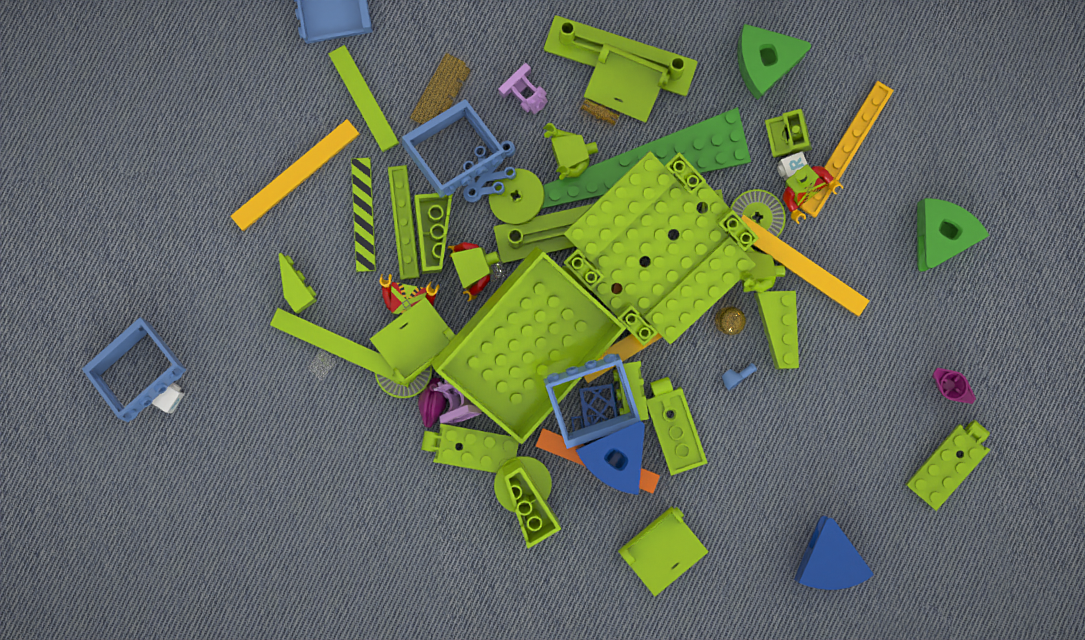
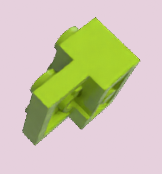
M802 109L783 113V116L765 120L774 158L812 150ZM786 128L788 130L790 139H787L785 131Z

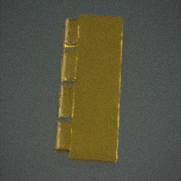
M448 53L445 54L410 119L423 125L438 116L439 112L443 113L451 107L453 100L448 96L456 98L463 85L457 80L459 79L464 82L471 71L465 66V62Z

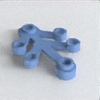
M511 141L501 143L503 149L506 145L510 146L508 150H505L504 159L515 154L516 148ZM483 146L476 147L474 152L478 158V163L486 159L487 151ZM479 150H484L482 155H478ZM466 161L463 164V169L466 171L468 165H472V167L475 165L472 161ZM492 166L484 175L480 176L476 183L475 177L463 191L464 198L470 203H475L483 195L495 193L500 195L504 193L505 187L501 182H495L491 187L483 186L489 181L506 178L514 179L516 177L515 169L507 167L504 171L495 172L498 166ZM512 170L513 174L508 176L507 172ZM497 186H502L501 190L496 191ZM471 190L476 191L474 195L469 194Z

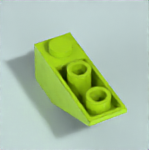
M279 253L284 298L294 312L299 314L317 301L314 297L317 294L310 285L306 286L304 283L306 278L301 271L294 269L292 265L295 263L291 257Z

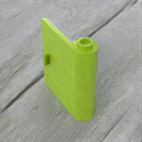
M604 43L583 97L646 123L662 84L666 85L670 74L667 73L668 69Z
M424 297L371 337L370 340L395 372L392 376L398 384L403 382L406 385L431 366L435 358L456 335L447 326L427 298Z
M672 506L618 550L620 555L654 596H657L709 552L682 519L684 515L678 507L675 509Z

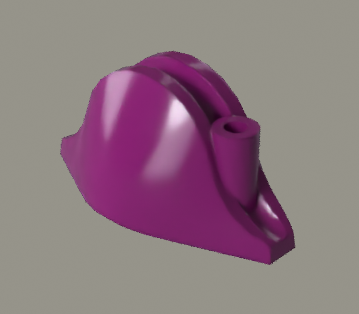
M942 368L935 369L932 377L939 392L945 398L957 402L974 403L976 397L963 374Z
M433 377L418 398V408L424 426L429 428L434 425L446 408V398L443 392L434 391V388L439 387L437 383L441 382L440 378Z

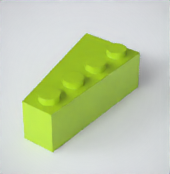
M438 193L414 196L422 274L440 273L442 271L453 194L445 195L442 198Z
M796 291L754 293L775 369L799 368Z
M520 459L504 467V478L527 548L529 549L561 530L560 522Z

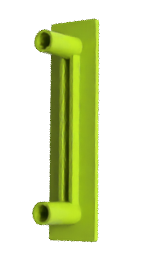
M557 15L554 16L544 46L545 52L596 67L602 47L606 43L668 69L667 73L670 74L667 84H662L660 89L684 97L687 96L698 63L696 60Z
M593 204L537 216L524 224L511 225L506 223L494 226L501 263L525 259L535 247H538L546 254L576 247L564 235V232Z

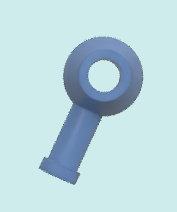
M750 363L740 373L732 369L728 370L722 375L725 387L728 391L732 390L743 379L756 372L757 368L753 363Z

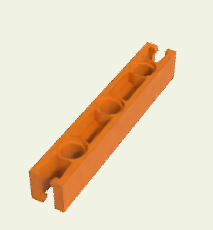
M542 428L536 447L585 466L575 449L584 446V444L567 449L562 435ZM641 468L639 488L653 494L660 475Z

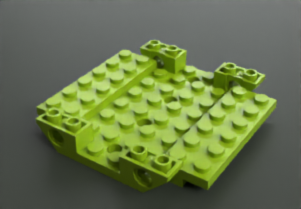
M648 151L564 232V235L577 249L563 263L590 291L592 290L643 346L657 333L671 345L729 291L746 272H749L756 265L745 251L759 237L734 210L727 206L680 152L664 166L651 151ZM700 202H705L707 205V209L703 213L697 211V205ZM671 229L678 231V237L674 240L668 238V232ZM648 256L650 263L647 266H641L639 263L641 257ZM614 283L621 284L622 289L619 293L611 291V286Z

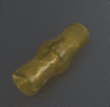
M587 98L585 99L584 103L590 107L583 104L581 110L595 115V118L598 120L600 118L615 126L617 121L610 117L618 120L619 114L617 115L605 109L604 105L600 106Z

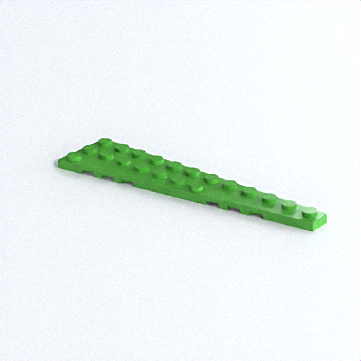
M738 107L587 167L579 177H565L563 180L558 179L543 185L545 198L541 209L602 196L648 151H651L664 166L680 152L699 174L750 163L751 159Z

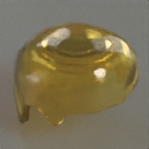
M733 306L721 308L715 317L717 329L731 336L739 334L745 328L747 322L745 314Z

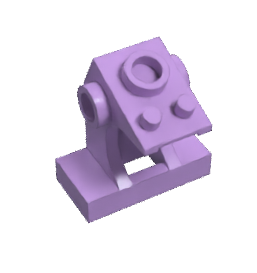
M525 63L498 90L503 98L512 93L521 102L520 106L527 113L531 111L535 115L548 102L545 97L547 93L540 86L534 87L526 78L531 73V67ZM526 88L533 93L527 99L520 94Z
M444 380L446 384H443L442 381L437 383L439 387L434 388V391L443 392L444 397L449 399L450 402L449 411L439 416L441 424L455 425L482 414L481 409L473 405L468 398L448 381Z

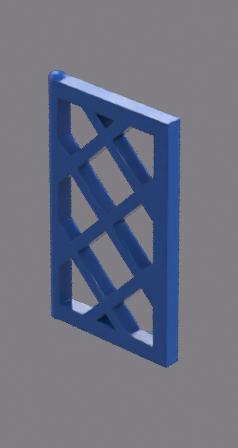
M613 383L579 389L585 427L596 424L600 417L609 420L602 415L609 405L613 408L614 418L618 417ZM610 388L611 398L609 401L599 395L603 389ZM591 391L595 394L589 404L585 402L583 392ZM597 397L607 403L601 412H598L591 406ZM589 408L598 414L592 424L587 419L586 412Z

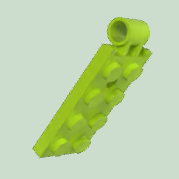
M669 377L650 382L654 397L646 398L647 408L670 475L672 476L707 464L708 462L682 387L673 390ZM668 411L674 413L672 418L667 417L666 413Z
M972 420L965 429H963L962 425H957L905 485L937 511L990 451L988 447L981 445L988 438L990 432L976 420ZM958 451L963 452V456L961 458H958L956 456V453Z
M440 424L439 433L424 430L421 450L436 452L433 462L497 473L498 469L506 461L516 457L519 442L512 436ZM457 443L463 445L462 450H456L455 446Z

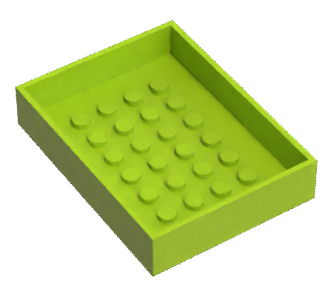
M535 247L431 364L439 375L518 442L523 444L553 410L543 379L552 373L560 374L566 372V369L577 366V368L583 366L590 360L597 361L623 333L626 327L545 252ZM582 377L552 387L558 404Z

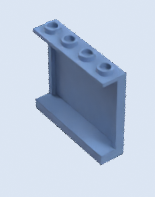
M294 0L298 5V8L295 9L296 17L301 23V27H298L299 35L306 44L373 32L368 0Z

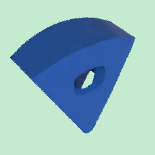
M638 421L575 449L583 464L599 480L619 491L639 495L645 429L643 422Z
M821 516L794 580L808 587L839 590L858 585L871 578L874 574L835 520Z

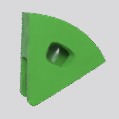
M744 24L739 35L737 57L742 79L751 94L759 100L805 57V54L811 48V44L794 37Z
M924 198L917 202V267L921 272L936 267L990 236L974 215L954 203L931 198Z

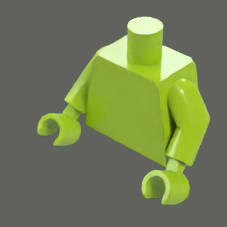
M548 123L543 127V129L548 130L544 133V137H553L551 138V147L558 165L556 172H560L559 179L579 177L589 166V155L598 153L596 142L585 144L582 135L556 129L552 123Z
M751 246L745 251L756 265L741 277L743 292L756 291L762 293L774 286L776 277H785V266H774L773 256L760 253Z

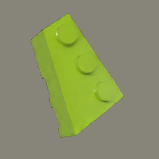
M641 361L625 363L623 367L640 420H648L646 396L643 388L644 381L640 370ZM616 368V370H613L614 382L618 381L619 389H616L617 401L621 400L622 408H619L621 416L629 413L630 409Z

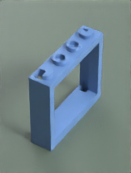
M466 99L402 137V146L441 198L445 195L453 194L461 185H468L474 177L484 175L489 168L500 165L504 160L505 150ZM465 116L493 155L442 185L414 146Z
M140 317L84 366L82 370L116 416L121 420L129 422L135 419L140 411L149 406L159 394L164 393L169 385L178 380L186 371V368L152 325ZM148 333L172 363V366L124 408L100 375Z
M608 354L603 357L604 359L598 361L590 360L583 366L578 368L573 366L566 369V372L560 374L552 373L543 379L567 449L607 436L641 421L622 360L618 354ZM616 365L630 412L568 433L552 387Z

